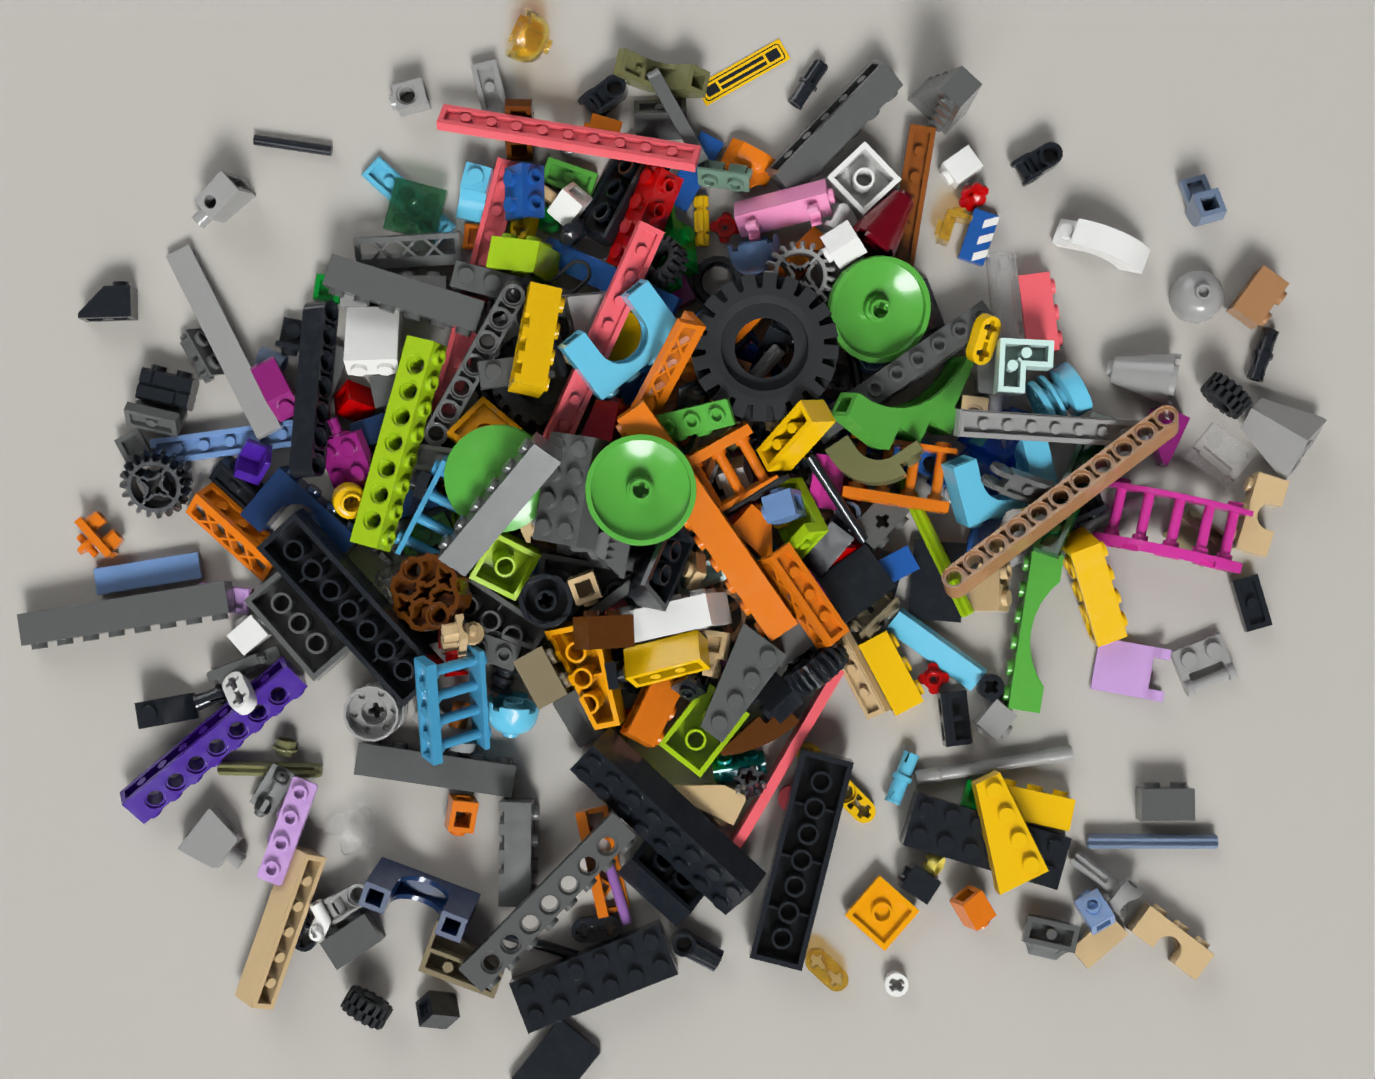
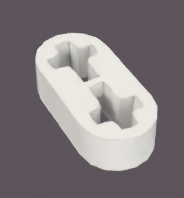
M237 671L230 673L224 679L222 688L229 705L240 715L249 714L257 705V696L250 681Z

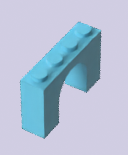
M640 279L620 295L638 319L641 327L640 343L629 357L618 361L607 360L587 334L581 330H577L557 346L595 397L601 400L605 398L610 399L619 392V386L624 382L633 381L639 376L640 369L645 365L649 366L655 362L677 320L647 280Z
M1010 440L1016 461V469L1050 480L1055 485L1058 484L1048 442ZM961 455L941 464L954 516L958 524L968 528H977L983 525V521L1001 518L1006 515L1007 511L1022 509L1028 506V503L1002 494L990 496L980 480L981 475L976 458Z

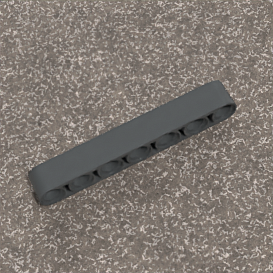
M510 280L501 289L427 422L424 438L429 444L437 446L447 440L446 432L457 422L479 383L478 369L471 368L468 365V360L472 357L479 358L481 361L491 360L516 317L526 296V289L520 281ZM514 287L520 290L521 297L517 300L509 299L506 295V291L509 288ZM497 311H503L507 314L508 320L504 323H498L494 320L493 314ZM484 334L492 335L495 343L492 346H485L482 344L480 337ZM459 380L466 381L469 389L461 392L456 389L455 383ZM446 403H451L456 407L457 411L454 414H447L442 406ZM439 426L443 429L444 434L436 437L431 434L430 428Z

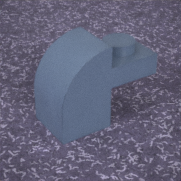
M1205 174L1179 182L1178 186L1187 207L1185 214L1192 226L1198 227L1220 221L1224 218L1227 209L1219 188L1211 189Z

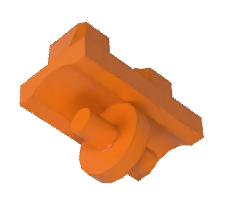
M95 511L86 518L79 517L74 522L89 538L87 539L82 533L76 537L81 543L77 549L80 555L89 552L95 558L99 555L97 549L105 558L109 556L114 558L119 554L116 549L120 547L125 539L115 529H112L105 536L99 531L108 523L107 518L100 511Z

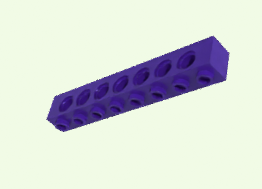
M281 656L250 682L257 696V705H261L260 708L253 709L247 715H240L228 702L225 703L120 791L122 806L143 824L150 819L156 818L166 805L171 801L174 802L179 799L184 790L202 779L203 774L212 767L218 766L228 753L238 749L252 733L260 731L264 723L271 717L279 715L290 701L299 698L308 687L304 676L284 656ZM274 688H282L278 692H271ZM234 722H241L238 726H231ZM214 739H221L217 743H210ZM200 756L197 760H190L192 757ZM175 773L180 774V775L177 776V777H169V776H171L172 774H175ZM152 791H159L157 794H149Z

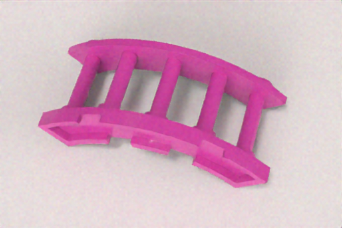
M1121 477L1108 486L1116 489L1108 529H1105L1104 533L1093 532L1092 534L1099 541H1103L1105 546L1136 552L1143 551L1174 560L1189 561L1192 564L1220 571L1241 573L1243 563L1232 561L1233 556L1230 554L1239 515L1253 517L1254 511L1244 509L1243 503L1228 501L1225 504L1187 494L1131 484L1132 480ZM1127 491L1144 494L1136 533L1132 534V538L1120 536V531H1118ZM1155 496L1174 500L1166 540H1163L1162 544L1148 542V536H1146ZM1185 502L1204 506L1196 547L1193 546L1192 551L1178 548L1179 543L1177 542ZM1216 509L1227 512L1228 516L1220 553L1212 556L1208 555L1209 550L1206 548Z

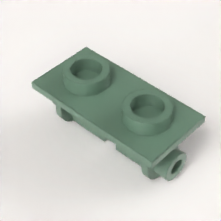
M706 160L700 164V167L697 166L698 185L708 188L729 189L736 192H750L749 179L752 178L753 169L748 168V165L730 163L729 169L726 171L724 170L725 162Z

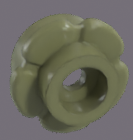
M277 737L272 748L277 751L276 754L279 756L292 757V754L298 751L297 740Z

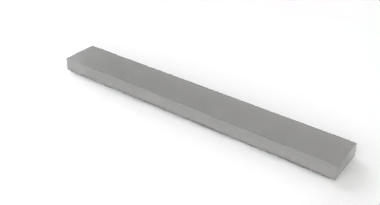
M188 244L167 255L166 258L257 439L260 440L282 429L281 423H279L264 399L250 370L252 365L192 247Z
M956 408L953 436L1108 446L1141 420ZM1142 436L1140 439L1148 440V436Z

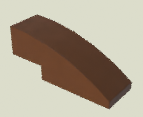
M793 714L781 724L774 716L764 722L757 715L725 745L720 753L726 756L756 749L787 733L800 721Z

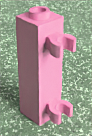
M826 179L736 201L734 202V218L741 238L749 236L750 242L761 240L760 233L807 221H811V226L822 224L823 217L833 215L832 204L836 203V197L833 188L828 189Z

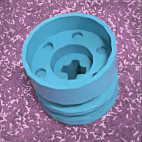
M1067 362L1049 371L1050 382L1046 377L1040 375L1036 378V382L1031 380L1025 384V391L1035 414L1068 416V412L1071 416H1081L1093 409L1091 397L1085 384L1076 370Z

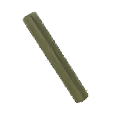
M222 760L217 766V772L219 775L265 776L273 762ZM275 762L296 773L297 777L319 778L323 774L322 763Z

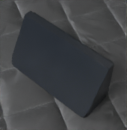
M227 456L220 460L209 479L244 510L264 484L260 482L259 485H255L233 477L235 458Z

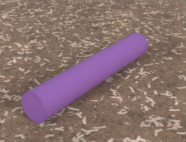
M613 865L606 872L622 925H626L633 921L615 865Z

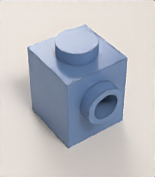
M779 487L770 490V495L761 497L763 504L761 512L768 524L781 525L807 516L801 490Z
M1097 888L1093 891L1090 889L1085 890L1077 896V900L1074 901L1075 908L1092 935L1116 923L1114 913Z

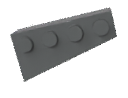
M742 623L700 727L720 742H723L787 655L746 624Z
M503 797L499 801V811H503V815H501L499 822V834L502 837V842L499 845V864H501V869H499L498 907H517L538 886V884H533V874H538V858H534V847H539V831H535V820L540 818V804H535V798Z

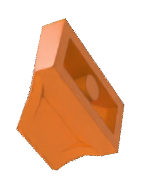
M732 138L720 162H725L726 171H728L730 163L748 165V168H752V178L749 179L751 189L758 185L766 188L771 177L765 170L775 159L745 141Z

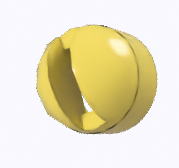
M932 853L927 854L925 858L928 861H923L922 863L924 869L933 876L939 875L946 859Z

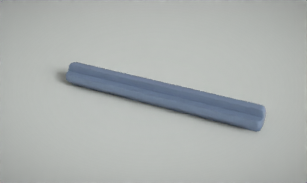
M1087 834L1086 846L1090 849L1218 848V836L1215 834Z

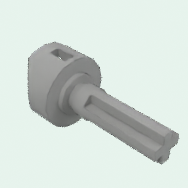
M1080 851L1069 862L1104 891L1110 893V899L1107 904L1121 917L1128 910V902L1139 899L1144 892V889L1129 877L1123 882L1120 881L1118 883L1116 879Z

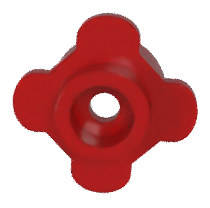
M729 212L722 213L717 221L710 223V230L719 236L721 243H728L730 237L734 234H739L737 224ZM726 225V226L728 227V229H727V230H724V229H723V226Z
M930 663L923 674L918 675L917 680L928 688L930 694L939 693V688L944 683L949 682V675L940 671L936 663ZM932 676L936 677L935 681L931 680Z

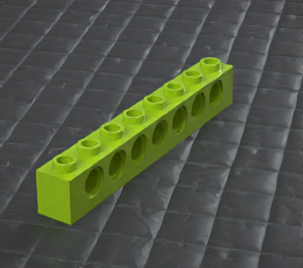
M409 335L406 337L350 542L390 552L395 542L398 521L403 514L405 496L409 491L413 468L417 464L419 446L424 438L427 417L431 413L434 392L438 388L441 367L446 359L447 347L435 341ZM410 414L409 420H408V422L406 423V419H407L408 415Z

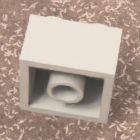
M863 142L826 178L828 188H833L835 196L842 203L849 205V208L854 212L858 220L862 219L895 190L901 181V178L866 142Z

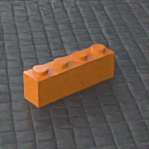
M681 677L642 686L619 733L645 747H655L664 738L665 731L663 729L667 721H670L676 713L677 708L675 705L679 697L681 698L677 692L671 689V685Z

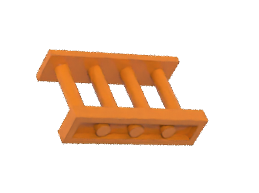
M747 420L684 455L722 512L779 478L776 471L769 475L767 474L748 441L750 440L749 435L753 431ZM734 443L736 447L739 446L758 478V481L746 488L742 485L725 455L727 452L725 448ZM710 457L713 460L716 459L735 494L723 501L719 499L702 469V461ZM691 526L687 528L688 531L691 530L692 532H694Z
M851 433L849 435L850 440L857 441V450L866 457L868 446ZM895 439L889 450L883 449L882 460L893 456L894 447L904 449L913 442ZM936 442L935 446L919 443L923 452L936 454L931 493L927 495V499L917 497V492H915L919 462L909 468L907 467L904 490H901V494L890 493L891 488H888L889 485L875 486L874 490L864 489V484L852 480L848 483V486H842L841 496L845 499L946 514L948 513L950 502L943 501V496H941L944 479L941 464L946 462L947 456L957 455L958 449L951 448L952 444L946 442Z

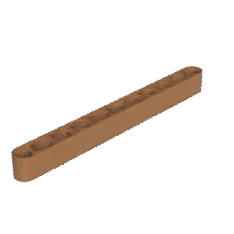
M1163 405L1157 408L948 566L941 575L946 594L952 598H960L966 595L1173 438L1179 430V415L1176 408L1170 405ZM1163 420H1171V421H1172V422L1169 423V424H1163V423H1161V421H1163ZM1146 435L1151 437L1148 440L1140 439V437ZM1124 451L1130 452L1127 456L1119 455V453ZM1102 467L1109 468L1106 472L1098 471ZM1080 483L1088 484L1085 488L1076 487ZM1059 499L1067 500L1064 504L1055 503ZM1038 515L1046 516L1043 520L1034 519ZM1017 531L1025 532L1022 536H1013ZM996 547L1004 548L999 553L992 552V550ZM974 563L982 564L978 569L970 568ZM953 579L961 580V582L957 585L949 584V582Z

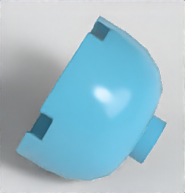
M512 691L510 695L498 694V697H493L492 693L488 696L489 722L503 736L516 738L519 734H524L531 730L536 724L540 709L537 708L533 700L528 699L527 693Z

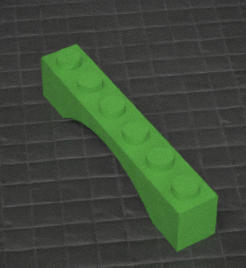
M1028 550V555H1023L1021 570L1025 571L1024 579L1019 581L1017 596L1021 597L1020 606L1015 608L1013 622L1017 623L1016 632L1011 634L1009 648L1013 649L1012 658L1007 660L1005 674L1009 675L1007 686L1004 685V693L1001 695V700L1005 701L1004 705L1008 709L1040 713L1044 686L1038 678L1032 662L1030 649L1031 629L1040 604L1060 582L1064 555H1060L1059 559L1033 550Z

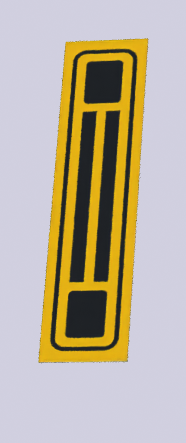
M780 39L710 77L706 96L702 98L705 105L712 104L791 59Z

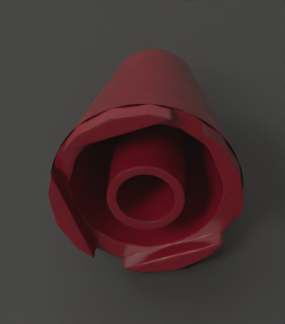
M904 190L892 191L852 227L867 250V253L863 255L864 257L875 255L895 257L914 207L913 198L908 192Z

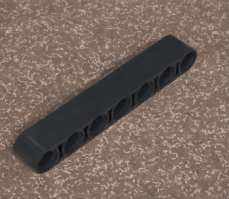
M333 300L308 302L303 307L289 462L290 472L295 478L320 477L324 474L326 468L329 433L327 420L330 419L338 326V308Z

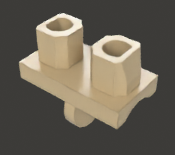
M455 615L454 623L441 625L440 643L442 652L457 650L458 657L466 656L467 645H477L483 640V627L477 622H468L463 626L464 615Z

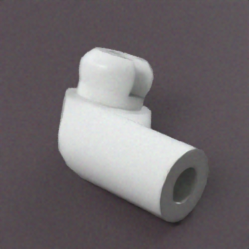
M318 899L309 905L315 916L309 930V937L313 941H320L324 938L331 924L330 915L322 900Z

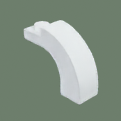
M1061 218L1052 241L1057 247L1087 252L1109 261L1118 270L1142 274L1150 253V249L1138 239L1104 224L1080 218L1078 221Z

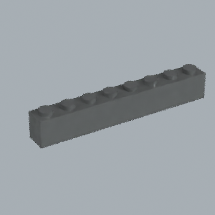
M221 581L17 614L21 646L31 645L32 650L48 648V642L57 641V646L73 644V638L83 637V642L99 640V634L105 633L109 634V638L124 636L125 630L134 629L135 633L151 631L150 626L160 625V629L177 627L176 622L186 621V625L203 623L202 618L211 616L212 621L229 619L228 614L236 613L232 581Z

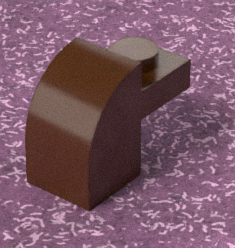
M505 99V114L534 118L532 99ZM505 141L507 160L533 161V145Z

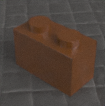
M622 609L606 610V615H600V610L583 611L584 616L573 617L574 650L635 647L633 614H623Z

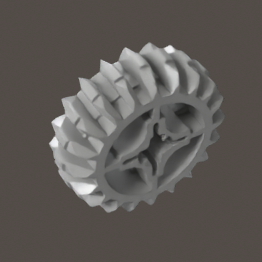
M802 240L799 249H796L795 242L791 241L789 243L790 251L784 245H781L779 249L782 255L777 252L771 254L776 263L767 261L766 266L772 269V271L764 272L777 273L778 276V269L781 266L789 277L795 278L794 272L797 271L799 274L800 271L803 272L808 268L803 278L805 282L802 283L800 281L799 283L805 287H810L818 294L817 297L822 302L828 300L823 292L830 293L832 287L827 285V283H834L836 278L828 276V274L833 273L835 267L826 268L825 265L829 261L827 258L821 259L823 255L822 250L820 249L817 254L813 252L816 244L812 243L808 250L805 249L806 243ZM796 256L810 259L801 266L787 261V259ZM815 265L821 274L819 288L814 285L815 282L810 277V271Z

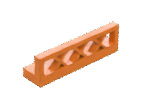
M684 310L681 318H677L631 407L645 399L655 415L661 413L706 329V326L693 312Z
M211 482L195 494L185 513L264 582L274 567L258 551L257 547L271 534L267 530L259 532L240 515L243 509L216 484ZM198 505L205 511L206 517L196 510ZM217 524H220L224 528L226 534H223L218 529ZM236 541H239L244 546L245 552L238 548ZM256 559H259L266 566L265 570L257 565Z
M790 542L785 543L774 553L764 556L757 561L817 649L832 646L850 631Z
M608 805L576 811L575 816L581 841L594 829L590 825L588 815L603 812L605 818L609 814ZM604 837V839L610 842L612 849L614 840L610 837ZM617 854L613 859L616 861L614 865L618 872L621 864ZM590 856L585 857L587 870H591L595 866V859ZM600 872L595 877L597 882L591 888L598 919L608 917L609 913L618 912L617 906L608 907L606 896L611 887L609 881L603 878ZM618 875L628 909H630L624 879ZM603 883L609 886L606 892Z

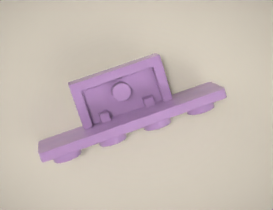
M297 776L292 778L285 800L277 812L278 819L275 827L269 834L268 846L257 874L258 878L278 886L284 883L318 789L317 784Z

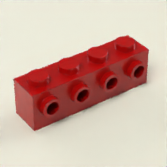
M645 164L635 192L630 199L624 219L620 224L614 244L610 249L607 263L618 267L638 220L661 231L664 230L684 179L664 168Z

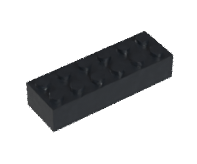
M914 791L899 842L904 846L991 871L977 809ZM1025 823L1049 870L1028 882L1058 890L1072 838Z
M658 919L620 934L614 939L605 940L570 956L562 957L511 978L509 985L529 1034L678 975V966Z

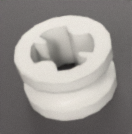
M894 970L885 976V989L891 996L899 997L907 992L909 984L904 973ZM892 978L895 980L901 978L903 980L901 982L902 988L894 987L891 989L889 987L892 986L890 980Z

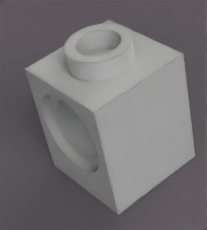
M421 77L391 85L393 94L389 95L391 107L393 110L397 109L401 117L431 109L425 84ZM405 94H415L413 101L409 103L402 101Z

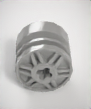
M375 680L358 688L348 697L344 705L343 718L347 728L355 737L363 741L376 742L388 737L404 724L408 715L409 703L402 707L382 684ZM378 704L379 707L384 708V711L375 710V706Z

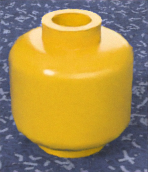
M353 482L339 484L334 489L331 497L335 511L343 518L355 519L364 490Z

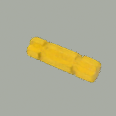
M705 195L694 197V208H696V211H694V232L697 233L695 235L696 247H707L710 245V235H707V232H710L709 210H707V207H709V197Z

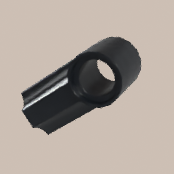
M685 928L678 929L672 934V948L678 956L686 957L713 972L715 971L722 959L723 949L694 935ZM687 937L691 940L690 945L686 948H679L676 945L678 939Z

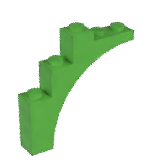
M953 356L947 361L942 372L925 391L916 398L896 406L887 407L874 403L860 393L841 392L831 413L840 425L871 449L889 450L895 440V436L902 441L915 442L917 440L920 443L926 430L932 435H951L955 424V405L970 376L974 362L968 360L966 356Z

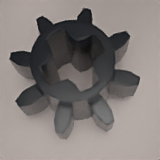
M754 765L746 769L740 767L739 776H733L734 783L738 784L735 787L736 794L743 793L746 800L753 796L760 798V789L767 788L766 782L762 781L765 777L764 772H757Z

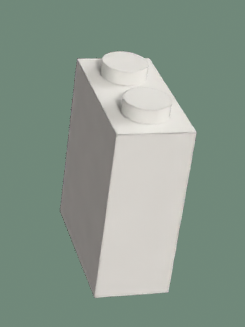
M379 307L347 308L343 361L348 375L380 374L388 376L397 373L402 355L403 318L401 311L395 310L394 314L380 310Z

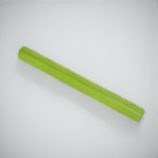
M906 478L896 482L900 493L901 490H904ZM909 509L940 575H942V572L951 565V562L926 511ZM953 579L949 582L950 585L960 583L959 579ZM967 595L960 598H952L961 617H967L974 613Z

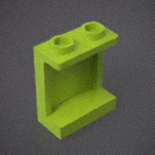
M789 477L788 480L776 488L785 487V489L801 490L807 516L791 521L790 525L780 528L778 531L784 543L790 542L802 560L829 529L803 478Z

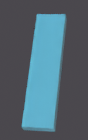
M380 156L361 174L424 233L453 232L456 229V225ZM442 239L438 246H440L445 239Z
M902 607L886 627L888 632L893 633L895 637L931 663H936L939 669L970 691L987 672L984 666Z

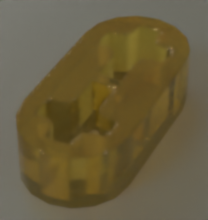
M815 947L807 951L805 964L812 974L832 991L839 992L846 988L849 979L847 972L821 948ZM821 954V960L826 967L822 969L818 964L812 966V955L818 957ZM831 970L835 975L841 973L842 983L838 984L835 982L832 985V979L827 972Z

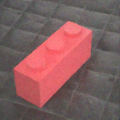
M1049 272L1017 276L1014 279L1021 338L1053 340L1054 353L1058 352L1060 346L1063 345V336L1061 330H1057L1056 320H1059V308L1053 302L1052 294L1056 292L1054 279H1050Z

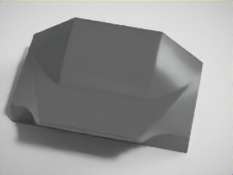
M1026 914L1021 941L1026 944L1028 954L1057 960L1065 953H1075L1080 926L1057 919Z

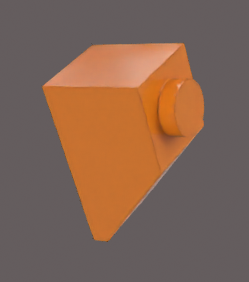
M750 503L742 508L730 523L742 541L762 558L773 553L772 524H768L764 519L760 504L756 503L753 505Z

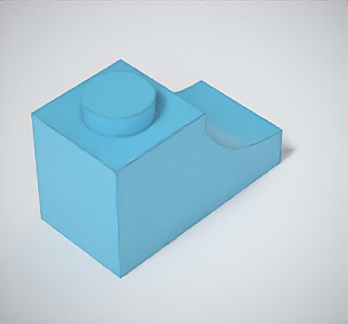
M466 161L460 184V198L456 213L457 219L480 224L494 172L492 168Z

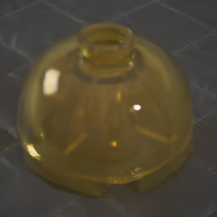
M525 8L526 16L520 14L508 40L513 42L511 50L506 48L505 56L522 63H532L538 60L542 53L548 54L553 40L549 39L550 27L546 19L537 12Z

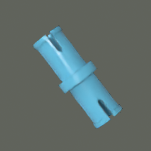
M903 750L897 770L891 775L893 780L884 800L899 806L901 805L908 784L912 783L913 779H911V776L919 759L918 755Z

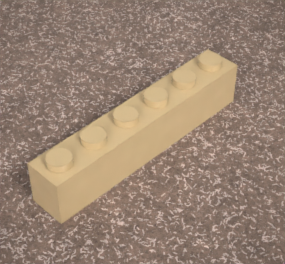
M297 845L284 883L280 886L273 885L234 995L251 1008L274 1009L308 913L309 905L327 859L309 847Z

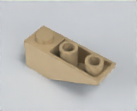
M996 547L992 550V552L999 553L1004 548ZM1009 562L969 591V601L974 612H1009V606L1012 603V594L1009 590L1012 567Z
M725 783L671 784L701 813L705 811L713 815L712 820L725 827L728 823L734 826L746 801L743 793L736 794L735 788Z

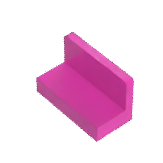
M815 453V457L841 495L844 474L835 466L828 455ZM812 472L809 492L817 507L837 510Z

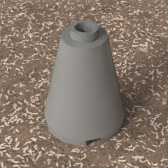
M1182 354L1115 356L1114 361L1108 362L1106 376L1111 377L1110 382L1163 405L1171 406L1172 401L1167 400L1168 395H1174L1179 365H1174L1175 359L1181 360Z

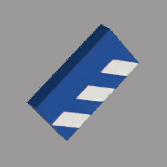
M975 208L957 259L982 267L1000 216Z

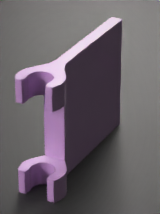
M1119 640L1097 647L1090 689L1163 702L1164 691L1148 689L1154 658L1170 660L1172 650Z

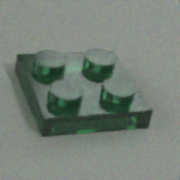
M396 177L383 229L403 235L438 233L448 191Z

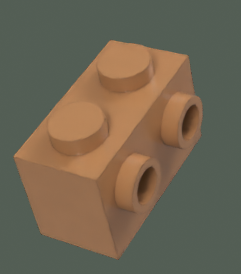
M1263 265L1255 270L1226 312L1251 330L1259 325L1263 327L1272 316L1269 311L1274 304L1278 306L1286 297L1287 292L1284 290L1290 283Z

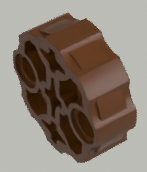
M426 553L425 555L408 557L401 563L400 570L391 580L392 608L398 619L405 620L410 628L416 631H436L441 629L442 624L454 623L455 615L463 614L471 604L472 593L468 585L469 575L467 574L464 577L453 568L438 560L439 553ZM418 564L420 566L419 575L416 572V567ZM443 610L446 613L445 620L441 616Z

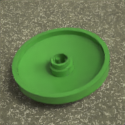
M875 255L852 263L838 276L830 291L827 307L831 312L833 322L836 324L838 345L846 353L865 362L886 363L896 360L916 346L921 340L929 323L931 301L926 283L914 267L898 258Z
M491 424L469 432L456 443L447 458L444 470V484L448 499L460 517L468 515L471 511L469 508L477 496L482 498L487 492L485 489L493 477L498 478L502 474L501 469L510 457L514 459L519 453L518 448L524 439L532 438L530 434L514 426ZM541 487L503 532L520 529L536 518Z
M630 435L613 441L595 457L586 477L585 497L592 518L610 537L630 545H652L670 538L687 522L696 500V480L689 461L673 444L652 435Z

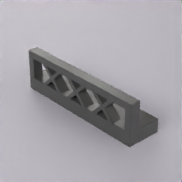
M460 231L356 237L353 239L356 261L380 269L454 265L456 260L464 261ZM454 238L455 249L441 250L437 246L442 239ZM433 239H438L435 244L431 241ZM417 240H424L431 246V249L429 251H414L411 247ZM404 241L412 242L409 245H407ZM386 242L382 247L378 244ZM390 242H398L405 250L398 253H388L385 248ZM371 243L379 251L376 254L362 255L360 244Z

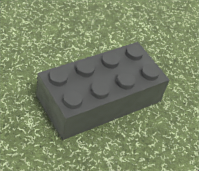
M551 431L549 441L563 450L562 461L541 486L532 539L595 550L599 526L592 518L587 506L585 483L593 460L601 450L612 442L594 437Z
M278 571L244 600L313 681L320 680L351 653L348 647Z

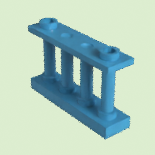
M444 455L442 461L436 459L430 471V474L434 477L407 530L401 529L394 542L398 545L396 554L400 555L404 546L423 555L426 553H440L439 550L410 536L416 522L443 536L446 534L451 535L455 530L422 513L428 499L457 513L447 496L433 490L439 477L444 478L447 455Z
M467 645V657L438 665L424 655L414 658L421 757L433 766L443 763V752L446 748L466 742L475 741L485 750L490 749L492 732L488 719L485 670L487 656L484 650L476 645ZM468 668L469 681L438 690L437 679L439 675ZM470 692L471 706L440 714L439 703H441V700ZM471 717L472 730L441 738V728L444 724Z

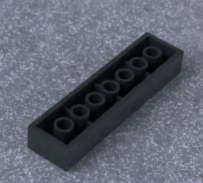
M304 508L294 512L257 547L258 551L402 707L416 696L414 658L424 655L436 663V665L445 663L416 630L411 629L405 620L398 619L392 608L393 605Z
M610 727L570 769L618 817L622 818L677 872L681 873L696 890L700 891L725 915L750 896L767 874Z
M802 746L799 749L749 949V957L751 959L802 971L854 765L853 760L850 758Z

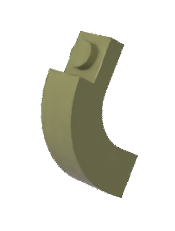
M626 48L618 49L613 75L627 80V85L656 94L646 74L658 68L674 97L705 98L710 77L709 71L692 63L666 64L648 59Z
M848 435L825 449L832 462L844 475L856 482L873 486L889 485L906 478L907 475L902 467L907 465L909 468L922 459L920 455L924 453L916 440L888 459L873 460L862 455Z

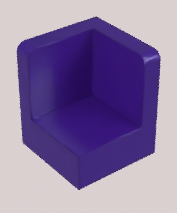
M248 438L235 459L233 477L259 485L271 465L273 447Z

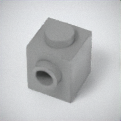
M998 699L990 700L973 721L978 726L975 731L986 740L990 737L994 740H998L1000 737L1004 739L1013 727L1010 724L1017 715Z

